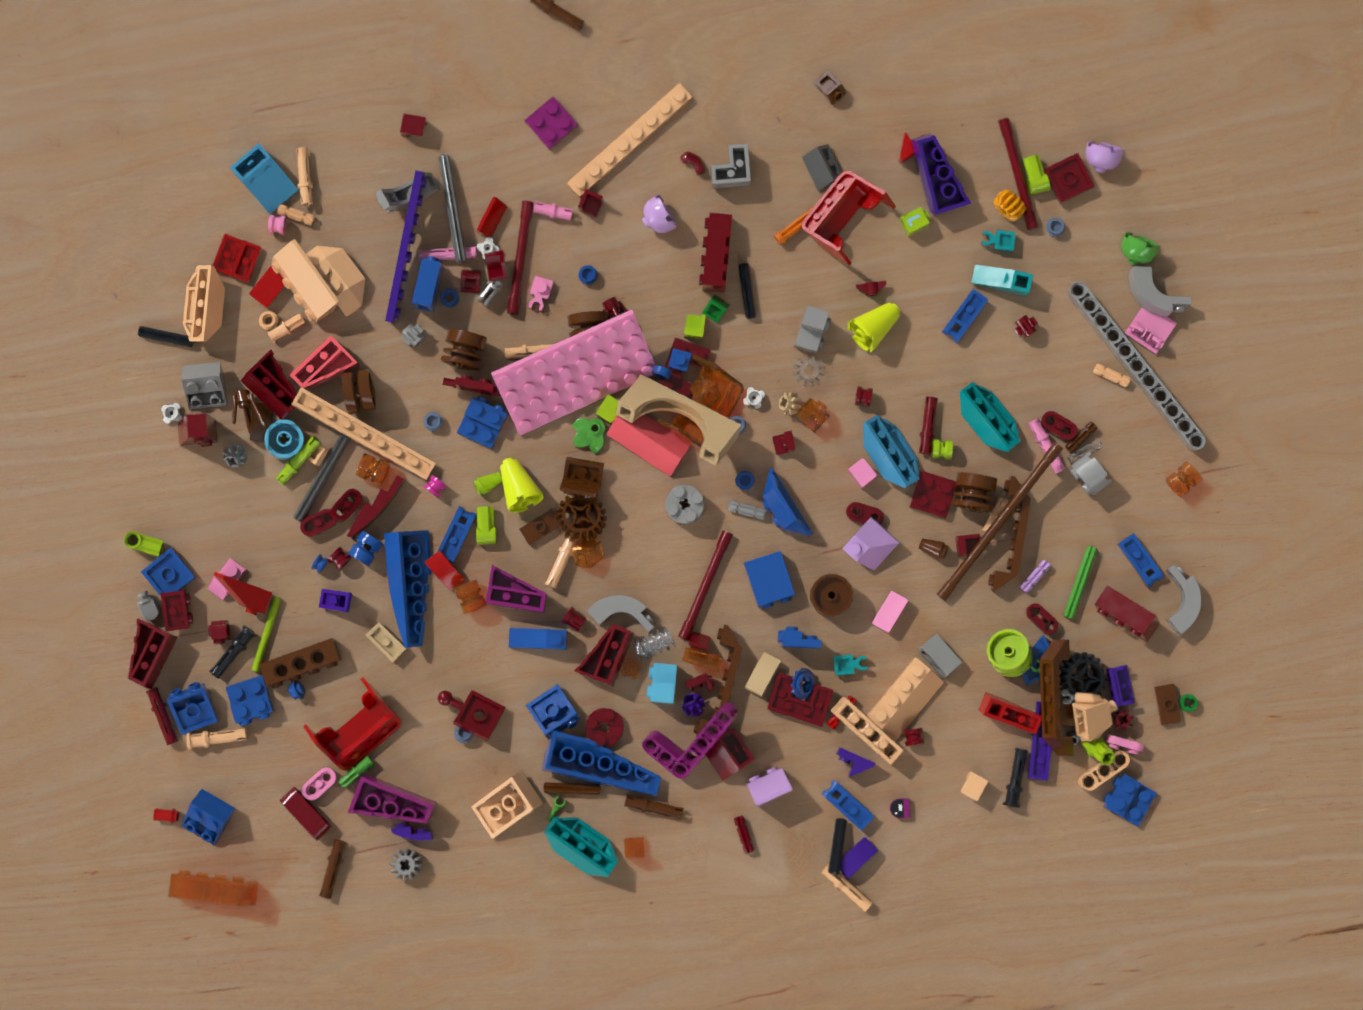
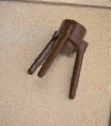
M249 390L235 392V396L232 397V423H236L238 405L240 409H244L246 424L250 434L251 422L248 408L252 403L262 426L265 427L266 423L254 400L253 393H250Z

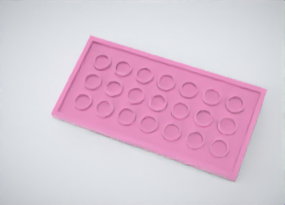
M629 310L496 370L491 375L519 436L603 399L607 394L612 395L633 385L641 374L648 378L654 376L652 370L655 362L633 310Z

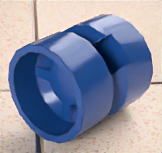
M361 531L356 539L358 543L353 544L348 554L370 566L375 558L374 553L380 550L383 543ZM364 543L371 546L369 551L362 548Z

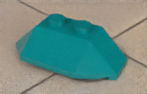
M971 382L959 392L961 415L985 445L1008 452L1021 442L1015 419L992 391L977 385L975 382Z
M554 817L544 831L554 852L585 874L608 877L618 863L610 840L579 818Z

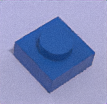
M673 348L668 368L687 373L692 353Z

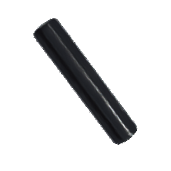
M741 263L738 267L746 319H754L756 313L749 264Z
M140 326L138 329V336L187 347H193L194 342L189 341V336L143 326Z
M843 818L835 820L828 873L831 875H839L847 825V820Z

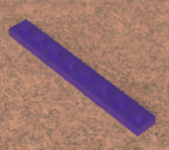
M415 170L385 319L387 322L394 323L396 319H399L401 308H398L399 301H402L404 298L405 290L402 289L403 282L407 281L408 271L406 266L407 263L411 262L412 252L409 251L411 244L414 245L416 233L413 232L415 225L418 226L420 214H417L418 207H421L423 204L422 188H425L427 184V177L425 172Z

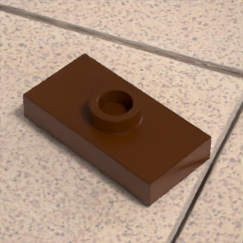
M550 509L519 529L529 546L558 528L556 526L555 513Z
M1168 684L1154 687L1161 725L1181 722L1175 685Z

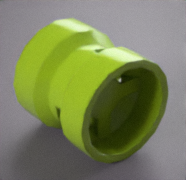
M933 439L932 458L944 457L945 459H952L953 440L941 442L940 440Z

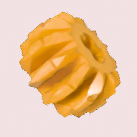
M1004 189L993 201L995 208L1009 221L1015 222L1026 210L1024 202L1011 190Z

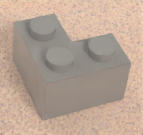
M748 144L728 145L729 164L711 165L712 189L750 186L751 184Z
M811 306L806 307L795 348L816 354L817 349H822L825 340L821 338L823 331L827 332L831 318H828L829 312Z

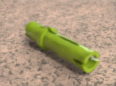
M312 435L293 459L286 462V467L276 476V480H279L280 484L286 485L289 479L300 471L299 468L322 442Z

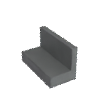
M829 144L816 147L802 157L818 191L833 183L842 173Z

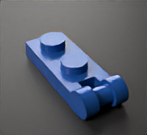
M972 289L942 333L950 335L958 343L989 299L975 289ZM954 324L961 327L958 332L952 328Z
M461 506L458 507L438 549L452 562H455L477 516L474 512L469 513L465 511V508ZM461 517L467 520L465 525L459 523Z
M1134 533L1117 544L1147 588L1153 586L1156 580L1160 581L1164 578L1163 573ZM1151 569L1153 574L1148 577L1145 572Z
M835 780L832 781L831 787L827 791L824 790L822 792V795L861 831L874 818L864 806ZM836 791L841 793L837 800L833 797Z

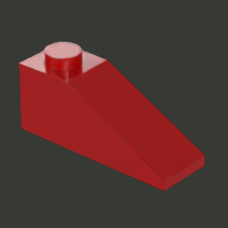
M215 572L214 576L240 606L246 607V612L254 615L257 612L265 613L272 592Z
M985 692L978 708L984 716L1033 734L1037 733L1042 721V715Z

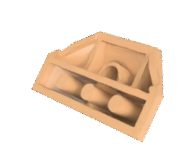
M316 246L306 253L309 260L339 300L338 307L347 318L363 306L366 279L343 248Z
M201 265L196 267V272L192 275L186 288L183 325L191 342H207L222 326L225 287L214 266Z

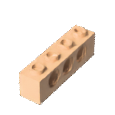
M842 697L830 710L890 765L904 751L845 697Z

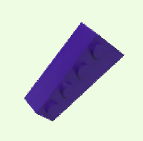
M927 134L911 139L930 213L936 215L972 204L966 196L961 183H959L952 166H950L946 159V155L936 136Z

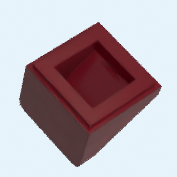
M462 270L460 292L480 293V270Z
M692 632L688 645L706 651L710 637Z

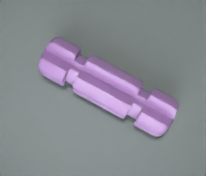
M1042 560L1038 565L1039 567L1035 568L1028 576L1027 581H1024L1020 586L1025 593H1029L1033 588L1032 586L1036 585L1043 577L1044 572H1047L1051 567L1046 560Z

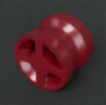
M857 386L855 405L864 404L866 407H870L873 388L863 389Z
M339 547L327 561L333 563L336 569L340 571L352 557L349 554L346 555L343 549Z
M922 728L903 731V734L906 736L905 746L925 743L921 736Z

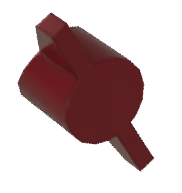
M886 281L857 284L856 289L874 297L887 283Z

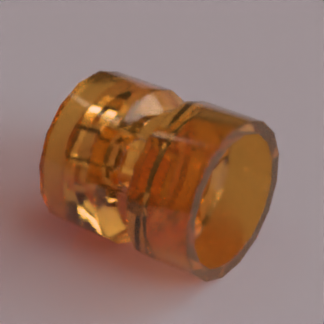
M364 453L358 465L356 476L365 480L370 478L371 482L382 486L388 474L390 462L382 459L376 461L374 456Z
M1184 462L1177 469V473L1173 472L1165 479L1172 491L1181 498L1190 491V486L1195 487L1202 481L1201 475L1188 462Z
M477 580L465 583L454 589L457 598L462 600L460 606L464 614L487 605L484 596L479 594L481 588Z

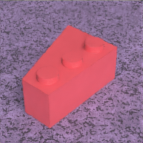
M330 336L290 376L300 387L308 391L360 365Z

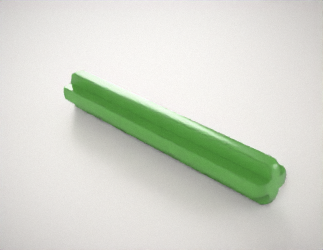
M1088 546L1086 548L1064 612L1065 618L1074 619L1097 553V548Z

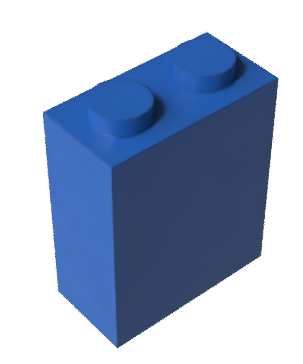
M428 256L427 259L422 258L412 299L415 309L433 313L435 311L444 267L438 261V258Z
M781 551L744 562L758 607L762 606L763 609L774 606L773 602L780 600L781 603L792 600L791 596H794L795 593Z

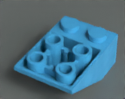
M259 143L230 167L233 173L269 214L273 213L299 190Z

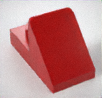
M906 132L903 136L898 161L900 165L915 156L912 141Z

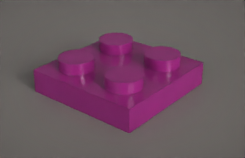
M554 96L524 120L549 150L578 126Z

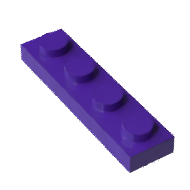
M1036 701L1035 713L1042 715L1041 702ZM1041 721L1037 733L1032 734L1028 778L1048 780L1051 747L1042 738Z

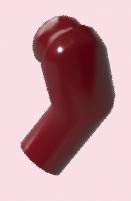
M684 152L680 156V161L683 164L690 163L694 166L697 175L706 172L698 155Z

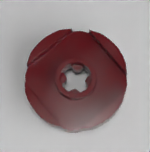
M597 709L586 720L585 730L588 738L600 746L607 747L615 744L623 734V720L612 709ZM602 722L610 724L607 733L599 730Z

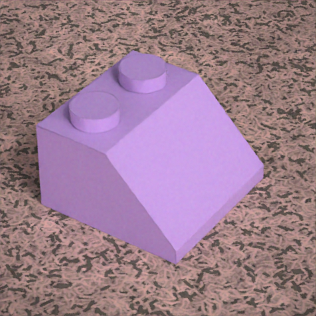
M776 766L767 770V775L760 777L758 774L749 778L750 782L747 783V787L756 806L792 790L782 768L778 769Z

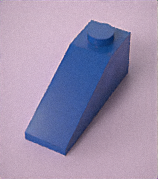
M510 628L509 647L566 650L567 630Z

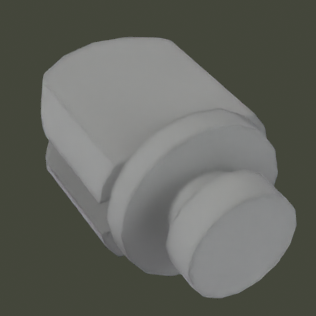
M495 280L492 284L488 281L486 283L488 286L477 301L480 302L487 292L493 288L494 291L483 304L486 307L497 292L501 293L498 288L502 287L503 284L500 281Z
M144 591L137 595L138 599H141V601L137 602V606L145 620H153L159 615L160 608L153 595L148 597V591Z

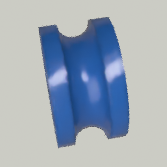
M321 554L316 558L311 567L313 570L317 569L318 573H321L328 563V558L324 559Z

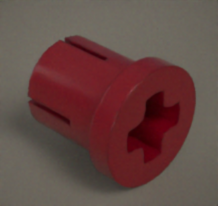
M571 606L561 620V623H566L576 631H579L586 618L574 611L575 608Z

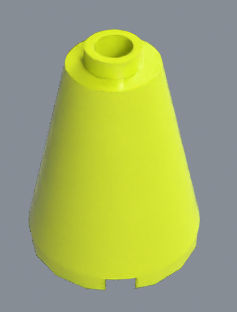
M888 302L851 319L847 323L848 331L852 330L854 334L852 338L859 347L865 351L870 350L872 352L900 318V309L896 304Z
M505 459L500 466L508 511L519 513L528 510L527 506L532 503L534 506L538 505L544 498L541 490L517 459Z

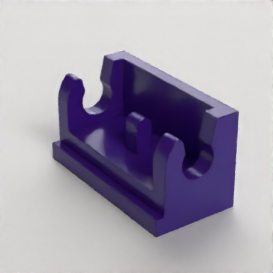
M1124 665L1106 669L1111 698L1116 705L1122 706L1135 703L1128 666Z

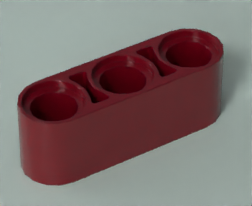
M293 787L280 799L283 806L315 840L318 841L332 828L328 821L296 787Z

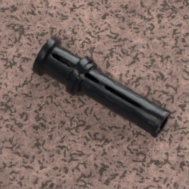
M246 625L242 626L243 630L236 638L232 639L231 646L209 671L216 678L219 679L237 655L247 649L246 646L252 638L257 637V634Z
M1015 748L1010 783L1006 786L1007 794L1003 805L1020 808L1019 799L1021 792H1023L1021 783L1028 750Z

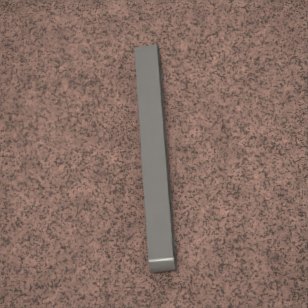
M1073 283L1067 291L1069 299L1178 438L1190 451H1197L1203 448L1206 443L1204 435L1084 283ZM1074 287L1081 289L1082 294L1080 296H1076L1073 293ZM1086 302H1090L1093 305L1092 311L1085 309L1084 304ZM1097 317H1102L1105 320L1104 326L1097 324ZM1109 332H1113L1116 334V341H1111L1109 339ZM1121 347L1128 349V356H1123L1120 353ZM1133 362L1140 364V371L1133 370ZM1145 377H1149L1152 380V386L1144 384ZM1157 392H1161L1164 395L1163 401L1156 399L1155 395ZM1168 407L1175 409V416L1172 417L1168 414ZM1181 422L1187 424L1188 429L1186 432L1180 430L1179 424ZM1193 437L1199 439L1200 444L1198 447L1192 445L1191 439Z

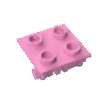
M1142 307L1125 331V334L1154 354H1157L1177 323L1169 317L1152 314Z

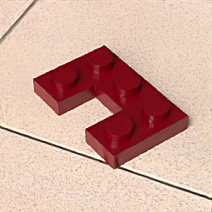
M675 337L665 367L668 368L674 348L692 353L689 363L705 369L711 350ZM668 368L672 371L670 379L660 378L659 384L693 400L698 385L681 380L682 371Z
M778 672L767 710L822 727L834 690L815 684L810 702L791 697L793 690L791 686L793 683L792 676Z

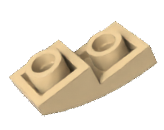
M764 652L753 670L745 689L762 697L771 683L773 675L780 666L781 660Z

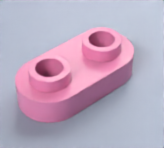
M1108 734L1106 736L1105 742L1109 743L1108 747L1119 750L1120 747L1127 748L1128 753L1138 755V752H1143L1144 744Z
M331 768L319 770L303 785V796L308 800L318 799L336 782V772ZM325 774L330 775L329 781L324 779ZM312 786L316 788L314 794H311L309 791Z

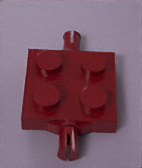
M461 375V378L456 377V379L445 377L443 379V385L491 396H501L498 388L488 379L480 378V381H476L468 375Z

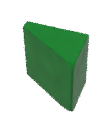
M714 295L702 311V314L718 323L730 305L717 295Z

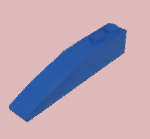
M429 530L384 533L389 590L398 629L405 648L420 647L423 645L425 628L423 616L424 612L427 611L425 599L426 593L429 592V585L427 584L428 575H431V570L425 564V561L431 557Z
M553 731L541 771L654 796H657L661 776L640 765H636L625 757L617 755L592 740Z

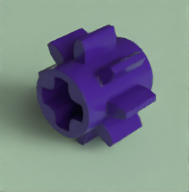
M694 693L686 695L683 699L684 703L681 704L686 716L691 715L692 717L700 716L704 711L703 707L706 706L701 695L698 694L696 696Z

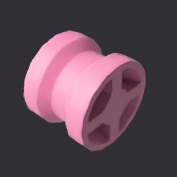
M270 215L268 233L274 234L277 232L280 235H285L286 216L275 217Z

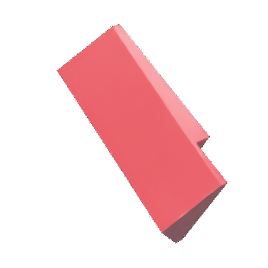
M645 414L633 423L616 416L606 434L670 477L691 447V444Z

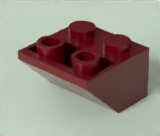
M734 727L722 734L705 754L722 781L755 760Z

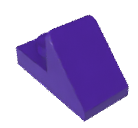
M322 589L319 608L349 613L352 593Z
M839 747L836 753L840 756L839 760L848 764L850 761L853 762L848 777L870 769L876 764Z

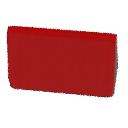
M495 196L492 198L477 227L478 234L487 238H492L507 209V205Z
M270 266L249 292V295L267 308L284 288L283 277L280 273H275Z

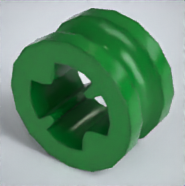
M1186 694L1180 698L1179 706L1182 710L1189 712L1197 708L1198 701L1194 695ZM1184 699H1192L1193 703L1191 705L1193 706L1191 708L1189 706L1185 707L1184 702L1186 701Z

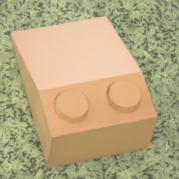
M520 772L471 807L493 839L543 805V802L523 772Z

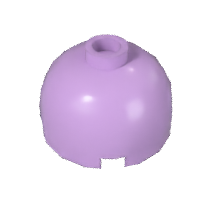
M1088 141L1085 156L1088 163L1095 167V171L1105 173L1106 169H1114L1121 163L1125 149L1101 142L1097 145L1095 141Z
M660 194L646 202L643 209L645 217L642 220L646 228L651 227L657 233H667L677 228L668 206L662 203L664 200Z

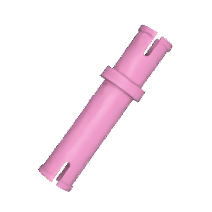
M476 246L465 247L467 258H477ZM454 248L420 249L419 260L421 262L422 258L427 259L428 256L438 258L439 260H454Z
M1039 418L1028 423V426L1036 438L1034 439L1035 442H1038L1045 454L1052 443L1048 437L1050 436L1049 433H1046ZM1059 455L1050 464L1055 474L1066 468Z

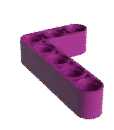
M731 703L724 704L685 751L656 730L651 731L643 740L642 748L671 774L679 779L687 777L736 718L737 708Z

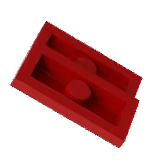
M224 233L212 266L219 273L248 282L261 247Z

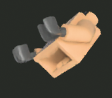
M1067 689L1061 691L1062 695H1068L1067 698H1061L1064 704H1070L1072 700L1075 701L1072 705L1076 732L1070 730L1066 733V736L1073 737V745H1076L1079 740L1082 742L1097 740L1106 729L1111 727V713L1117 710V705L1113 700L1108 702L1096 694L1076 693V695H1072Z

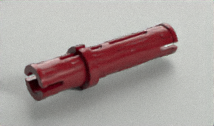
M926 397L923 427L919 435L921 437L919 454L931 455L932 441L935 438L934 424L938 401L936 397Z
M158 687L146 691L152 705L151 711L155 713L166 745L178 742L165 709L167 707L166 703H163Z

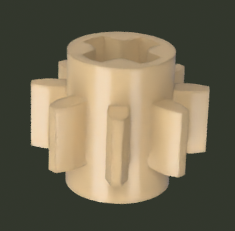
M785 392L784 396L780 398L779 407L784 410V415H797V412L802 409V398L797 397V392Z

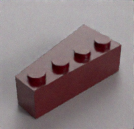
M710 213L709 218H705L704 229H708L707 237L703 236L702 248H706V254L701 257V266L704 267V274H700L699 285H702V291L725 293L732 224L731 214Z

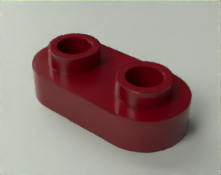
M1054 411L1046 412L1041 418L1042 427L1062 440H1071L1077 434V426ZM1048 418L1053 419L1054 422L1052 425H1049L1047 423ZM1064 428H1068L1070 430V434H1065L1063 431Z
M348 489L330 509L332 519L336 522H343L348 519L362 503L361 493L356 489ZM348 497L353 499V503L348 500ZM337 510L341 512V516L337 514Z
M859 502L849 504L846 509V515L849 520L863 525L872 514L878 516L876 521L880 525L884 520L883 512L880 509ZM854 508L859 509L860 513L858 515L853 514L852 510Z
M323 509L305 518L301 522L300 529L304 535L313 537L334 527L337 522L332 517L330 522H326L325 517L330 515V509ZM309 524L314 525V529L312 531L308 530Z

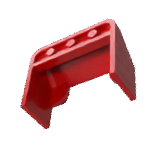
M844 171L837 177L803 220L802 228L807 235L829 254L850 266L852 262L842 251L844 242L838 234L860 207L865 210H872L880 201L892 209H895L896 205L886 191L851 171Z
M364 677L360 680L368 690L361 698V702L365 707L337 731L331 727H325L319 732L314 733L307 725L303 726L314 744L341 770L351 769L352 766H355L401 726V720Z

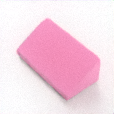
M891 591L872 624L889 633L907 604L908 599Z

